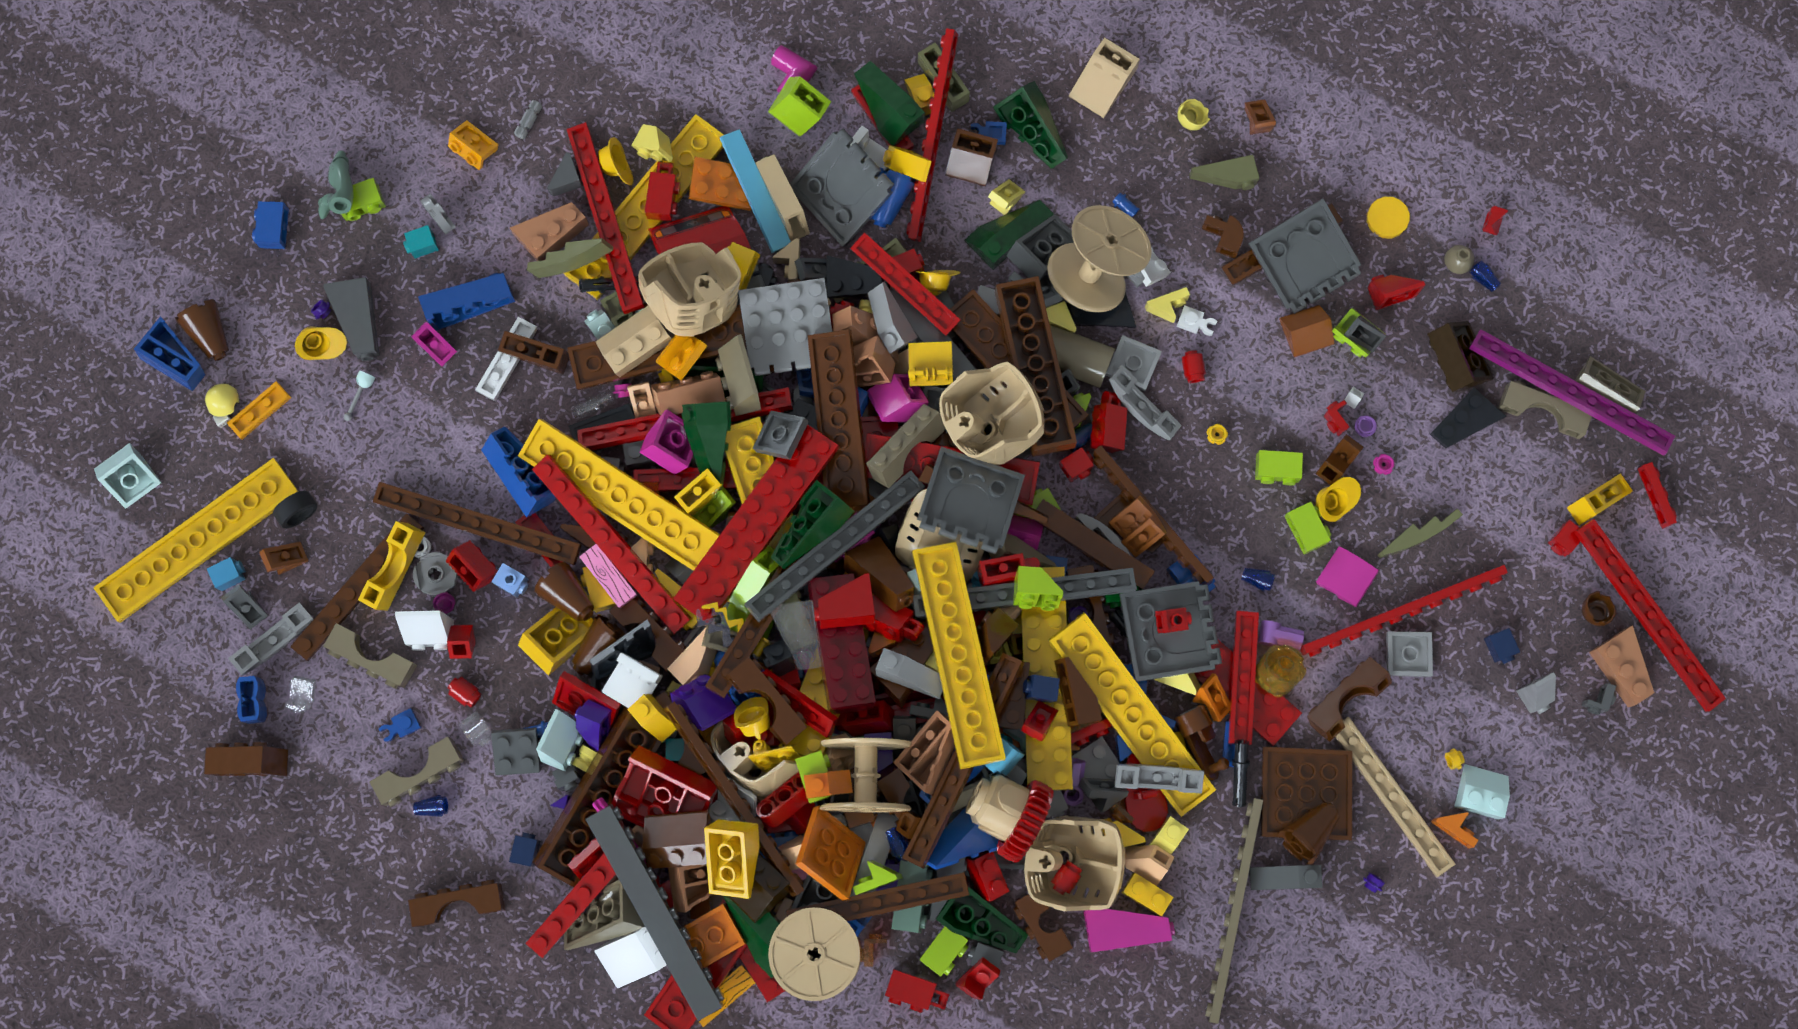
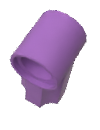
M1263 620L1261 622L1258 638L1259 644L1273 647L1278 645L1296 650L1301 649L1304 631L1283 627L1280 623Z
M1072 758L1073 789L1077 791L1073 796H1067L1070 790H1061L1068 805L1076 806L1083 800L1084 796L1079 783L1081 778H1084L1085 760Z

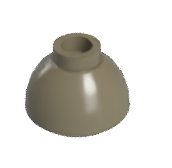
M1455 245L1446 252L1444 261L1446 267L1451 272L1464 274L1471 270L1475 258L1469 247Z

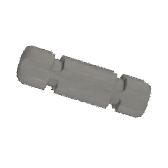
M535 100L531 101L528 106L529 109L526 110L519 122L520 126H517L514 131L515 136L520 139L526 138L527 130L531 129L537 118L536 114L542 109L541 103Z

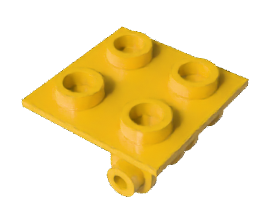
M952 341L908 343L910 386H937L953 383Z
M757 740L753 745L754 754L748 756L765 773H768L783 760L795 761V759L802 757L792 745L772 750L764 740Z

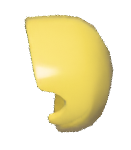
M1187 99L1178 108V120L1188 130H1199L1210 120L1208 118L1209 109L1196 99Z
M229 384L214 385L205 396L208 411L214 416L232 414L236 402L239 403L237 389Z

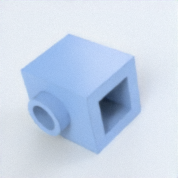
M502 563L491 581L517 598L519 594L523 595L529 585L527 583L529 579L525 575Z

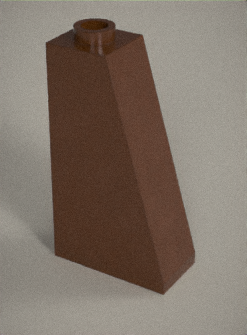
M879 536L845 552L843 570L848 574L854 573L855 579L869 573L872 593L891 609L897 612L913 603V583Z

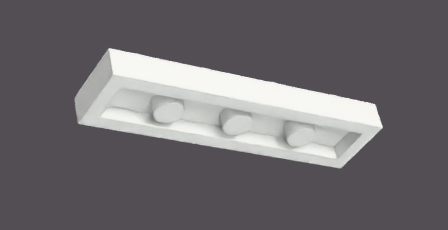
M518 317L509 332L532 339L538 328ZM497 352L475 390L496 401L520 359Z

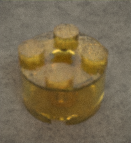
M1289 645L1271 646L1256 663L1255 682L1278 698L1290 693L1306 674L1303 656Z

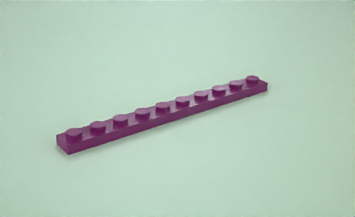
M1481 329L1469 348L1663 456L1668 452L1675 438V435Z

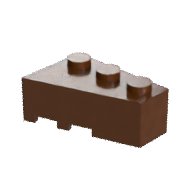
M253 742V746H248V743H234V747H229L227 743H215V747L206 748L204 774L214 776H287L288 749L267 747L265 742Z

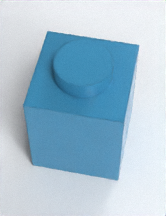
M231 557L207 568L215 588L220 591L246 580L243 575L245 573L243 564Z

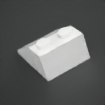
M441 611L395 612L405 645L412 647L414 651H423L425 647H434V650H447L448 634L451 625H454L452 618Z
M645 925L644 928L629 935L613 938L594 950L617 988L666 966Z

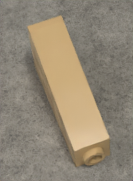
M775 155L755 162L790 240L793 241L795 238L799 239L810 234L804 211Z

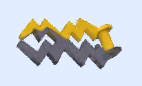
M718 602L702 605V609H712L711 616L721 615V623L715 624L714 618L702 620L700 609H697V627L708 625V634L721 631L723 635V648L729 647L734 638H730V628L737 625L739 632L744 624L743 618L728 620L727 608L718 609ZM762 637L751 654L750 659L759 661L763 648L770 644L769 640Z

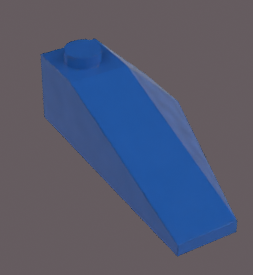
M964 808L943 830L927 865L937 870L959 863V859L967 856L975 858L978 857L980 852L986 850L990 853L997 851L999 839L978 829V825L972 822L971 815L965 812L966 808Z

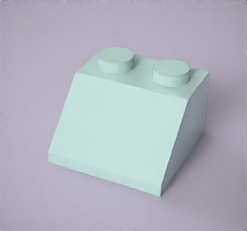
M130 443L94 468L97 479L125 509L161 483L145 459Z
M555 709L536 748L540 761L566 771L567 767L572 765L576 757L574 752L577 746L582 745L584 738L576 729V721Z
M1464 764L1455 808L1494 819L1505 818L1510 797L1509 776Z

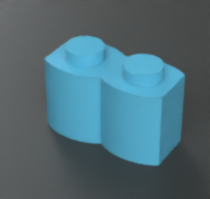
M1001 737L1006 760L985 764V766L993 773H1003L1007 776L1024 757V754L1010 741Z

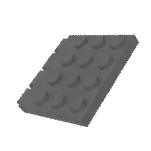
M845 129L833 132L790 183L798 198L842 247L847 246L891 196L893 192L890 189L894 186L893 182L884 173L878 177L881 169L871 158L864 161L867 154L856 142L850 146L854 139Z
M1320 199L1248 243L1285 309L1290 308L1294 314L1307 307L1305 298L1312 304L1326 296L1323 290L1324 287L1331 293L1344 285L1342 276L1349 282L1361 275L1358 269L1361 263L1324 199Z
M941 446L917 520L921 521L919 528L934 533L936 526L940 527L938 535L956 540L957 534H960V542L977 547L979 541L983 542L982 550L996 554L998 548L1002 549L1025 475L971 458Z
M1199 581L1119 594L1133 675L1136 682L1214 670L1215 665L1222 664L1220 648L1211 649V645L1219 644L1216 626L1207 627V623L1215 622L1212 605H1203L1204 601L1210 600L1208 585H1199ZM1186 607V612H1190L1192 623L1188 625L1189 630L1169 633L1157 632L1155 611ZM1177 616L1174 618L1176 624H1178Z

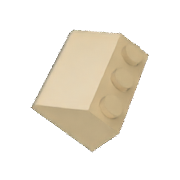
M647 306L595 342L614 373L621 377L667 346L672 338L650 307Z

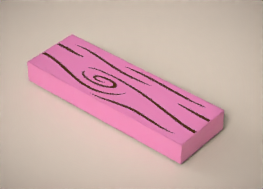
M597 544L579 556L619 608H622L637 596Z

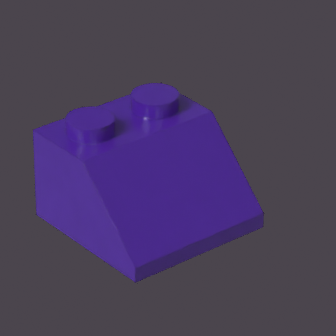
M706 674L698 676L695 680L680 686L679 689L670 693L672 703L675 701L677 705L680 704L687 714L685 717L690 724L693 723L701 731L732 715L736 709L728 694L723 699L705 688L710 679V676Z

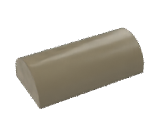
M1050 324L1061 373L1070 369L1075 379L1100 388L1115 348Z

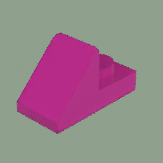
M427 322L411 336L440 366H443L457 352Z

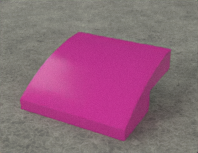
M1339 546L1316 583L1336 594L1339 599L1357 607L1379 570Z

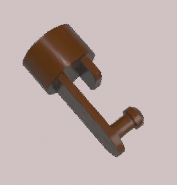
M1199 705L1176 716L1174 720L1182 737L1186 738L1201 770L1204 771L1209 781H1214L1218 779L1220 770L1229 768V761L1224 757L1220 758L1217 762L1214 761L1205 743L1216 736L1211 726L1213 722L1205 706Z

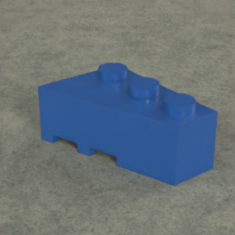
M161 316L134 348L142 361L191 391L197 387L206 375L200 364Z

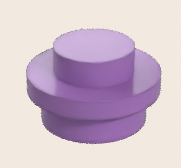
M1361 416L1356 420L1354 427L1358 435L1369 437L1375 433L1377 425L1372 417Z

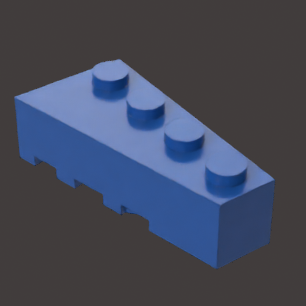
M494 273L486 278L418 296L426 320L436 331L515 302L504 273Z
M504 426L490 434L481 451L527 518L552 504L556 497L532 470L534 466L518 457L524 445Z

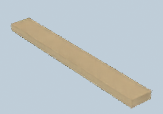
M1350 717L1343 720L1345 728L1335 738L1344 750L1352 751V761L1434 875L1439 877L1453 867L1455 862Z

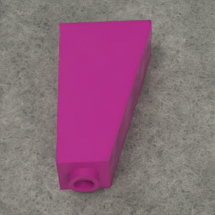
M1112 909L1083 910L1090 952L1172 941V936L1175 935L1173 922H1169L1167 917Z

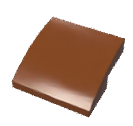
M1141 495L1108 522L1123 537L1121 543L1135 557L1139 556L1166 534L1160 519Z

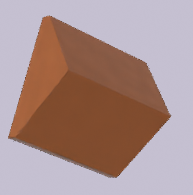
M1320 305L1279 318L1294 358L1334 345L1331 318Z

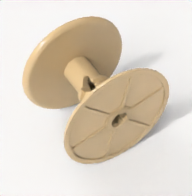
M1090 206L1081 210L1073 221L1072 237L1074 243L1064 244L1051 254L1047 266L1048 275L1055 290L1070 304L1085 311L1106 312L1117 307L1123 300L1126 290L1124 276L1139 273L1148 265L1152 252L1151 244L1141 225L1128 214L1109 206Z
M837 738L822 740L821 745L827 748L855 750L854 773L851 774V777L854 778V802L822 804L820 810L837 812L910 811L911 807L909 805L877 802V778L881 776L877 773L878 750L908 748L912 742L887 738Z
M805 908L790 914L774 931L769 945V964L774 978L786 992L802 1000L821 1001L839 994L853 981L861 962V944L853 928L842 916L824 908ZM818 948V953L821 954V957L814 960L811 950Z

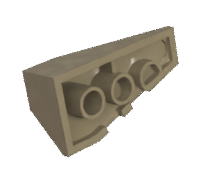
M620 880L608 885L603 890L604 894L599 899H594L590 903L591 907L585 913H581L564 933V950H571L629 935L644 928V923Z

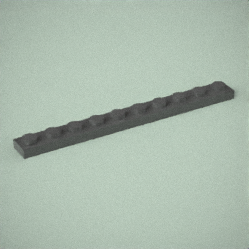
M909 471L844 523L839 530L819 543L749 599L744 606L760 622L919 492L924 490V484L918 481L919 479L912 471Z
M1133 568L1052 578L1063 590L1061 601L1135 592L1137 589ZM1014 583L967 588L972 612L992 610L998 607L1008 608L1017 606L1013 605ZM913 595L915 619L926 618L922 595Z

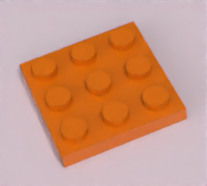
M819 805L812 810L795 864L844 901L850 897L866 842L829 812L820 810Z

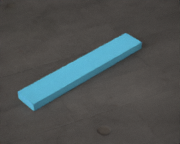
M740 129L721 136L719 139L771 253L782 250L791 240Z

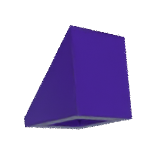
M565 795L550 806L564 809L570 796Z

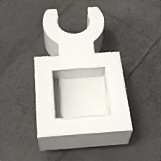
M1184 305L1176 327L1197 334L1198 329H1201L1204 334L1212 336L1213 331L1209 330L1207 325H1216L1217 321L1213 318L1203 319L1204 312Z

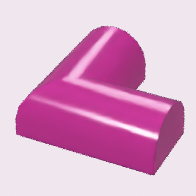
M782 45L777 48L771 59V65L787 74L777 89L779 93L789 77L800 76L809 82L817 70L816 65Z

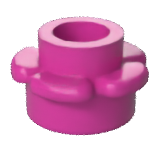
M632 384L614 385L615 392L613 394H618V398L629 397L627 386Z
M1381 454L1373 460L1374 470L1378 474H1390L1395 465L1394 460L1387 454Z

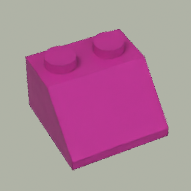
M665 410L646 435L640 453L674 475L689 467L693 452L684 429L683 419L671 411Z

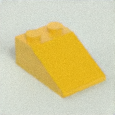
M555 607L522 634L518 646L549 676L579 649L593 619L577 621Z
M718 819L704 828L709 894L749 899L752 894L760 846L758 824Z

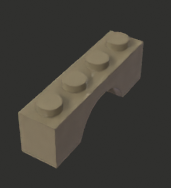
M1510 381L1505 386L1498 406L1499 410L1519 416L1526 409L1533 407L1543 408L1555 417L1560 433L1577 439H1581L1586 435L1592 416L1556 396L1546 394L1547 392L1543 389L1527 387L1524 382Z
M923 404L866 463L873 480L890 488L902 476L904 463L911 449L923 441L933 443L945 431L946 428L940 412Z
M337 623L323 647L329 649L327 654L337 659L343 656L348 659L346 664L356 669H359L360 666L368 669L366 674L375 679H378L379 676L387 679L385 684L395 689L398 686L405 688L417 667L416 664L395 653H392L383 660H368L360 648V635Z
M447 736L428 747L429 756L427 764L417 775L400 777L395 772L388 770L369 781L381 805L393 807L402 802L401 798L407 794L412 796L421 791L422 785L426 783L433 784L440 780L441 774L447 771L452 773L461 767L460 763L464 762V759L453 739Z

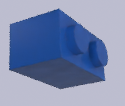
M258 201V208L254 211L256 228L252 231V239L260 248H286L289 208L284 202Z

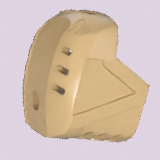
M690 243L667 250L648 261L639 271V288L645 302L666 329L678 336H694L722 324L734 313L738 303L741 272L728 248H724L716 254L704 243Z
M1009 362L997 364L989 369L965 371L941 394L939 405L943 424L953 443L960 451L971 458L999 466L1023 453L1044 434V408L1026 376ZM1002 382H1005L1007 384V388L1002 384ZM992 387L999 392L998 395L992 390ZM983 394L989 398V401L983 397ZM991 424V433L989 435H985V427Z
M927 489L922 490L913 499L903 519L896 541L895 555L910 569H915L912 550L956 542L965 582H968L976 572L979 561H981L984 550L981 549L983 542L979 541L977 547L960 542V534H957L956 540L938 535L940 527L936 526L934 533L919 528L921 521L917 520L918 517L914 513L917 512L919 514ZM910 524L915 525L919 528V530L916 531L910 527ZM911 536L915 541L911 542L907 537ZM968 548L977 549V553L968 552ZM963 560H971V563H964Z
M722 720L716 724L711 732V743L717 758L738 785L752 791L756 795L757 802H761L799 772L796 761L783 760L768 773L761 771L759 776L752 777V773L759 768L748 757L754 754L750 746L745 742H738L732 746L725 738Z
M1065 815L1045 820L1025 857L1024 874L1030 897L1040 904L1061 911L1103 910L1110 908L1121 889L1125 869V847L1120 831L1116 824L1103 819ZM1062 851H1066L1069 854L1070 862L1083 870L1080 874L1081 878L1076 884L1078 888L1075 895H1073L1074 889L1070 894L1065 892L1064 895H1061L1052 888L1054 884L1051 880L1062 866V863L1065 864L1061 855ZM1087 888H1089V892L1085 898L1084 895L1086 893Z

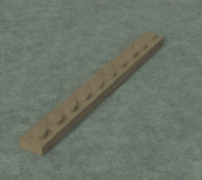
M1254 798L1252 803L1248 802L1246 816H1249L1248 825L1244 824L1241 838H1245L1244 846H1239L1237 860L1241 861L1239 869L1235 868L1232 882H1236L1235 891L1230 890L1228 904L1232 905L1230 914L1226 913L1223 926L1227 927L1226 936L1221 935L1219 949H1223L1222 956L1216 959L1214 971L1218 972L1217 980H1212L1210 994H1214L1212 1003L1207 1004L1205 1016L1209 1017L1208 1022L1219 1023L1263 804L1261 799Z

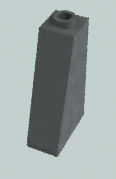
M364 277L323 284L353 354L362 361H370L375 356H380L371 283L368 279Z

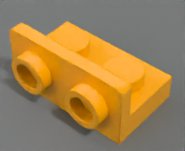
M467 120L450 132L448 147L454 153L460 155L468 164L478 170L483 168L484 160L496 152L499 144Z
M674 335L656 359V363L682 381L707 345L694 336Z

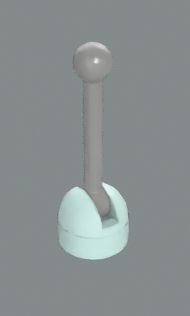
M359 370L356 378L359 388L348 412L343 416L344 420L350 421L352 419V412L363 388H368L373 384L374 376Z

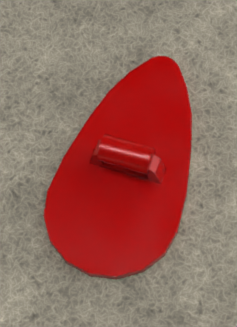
M1132 753L1126 764H1140V762ZM1126 788L1129 793L1125 797V806L1130 823L1136 829L1143 832L1159 829L1165 822L1168 814L1166 798L1161 790Z

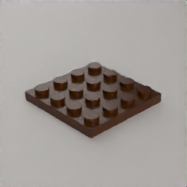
M1262 747L1261 800H1263L1261 809V837L1279 838L1278 835L1282 828L1318 805L1331 803L1338 809L1340 818L1328 840L1351 841L1352 751Z

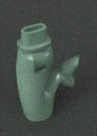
M338 151L329 166L328 180L336 192L334 194L328 193L318 200V213L321 219H325L330 210L337 214H345L352 207L353 185L349 174V160L344 151Z

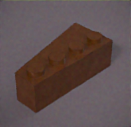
M927 618L921 622L925 628L916 641L904 638L891 651L907 656L925 666V663L934 651ZM877 661L870 668L872 680L902 709L907 698L914 690L877 677Z

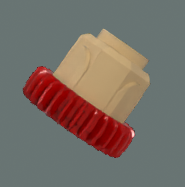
M1001 774L993 775L990 780L983 777L972 793L965 812L971 815V820L978 825V829L999 839L997 845L998 854L1015 863L1022 860L1026 852L1029 851L1030 846L1033 845L1048 815L1054 792L1051 787L1037 780L1031 781L1027 787H1024Z

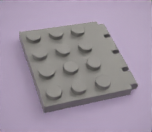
M819 278L739 290L748 359L751 368L755 370V376L770 374V365H774L775 373L792 371L791 362H795L796 370L811 368L807 335L832 332L825 279Z

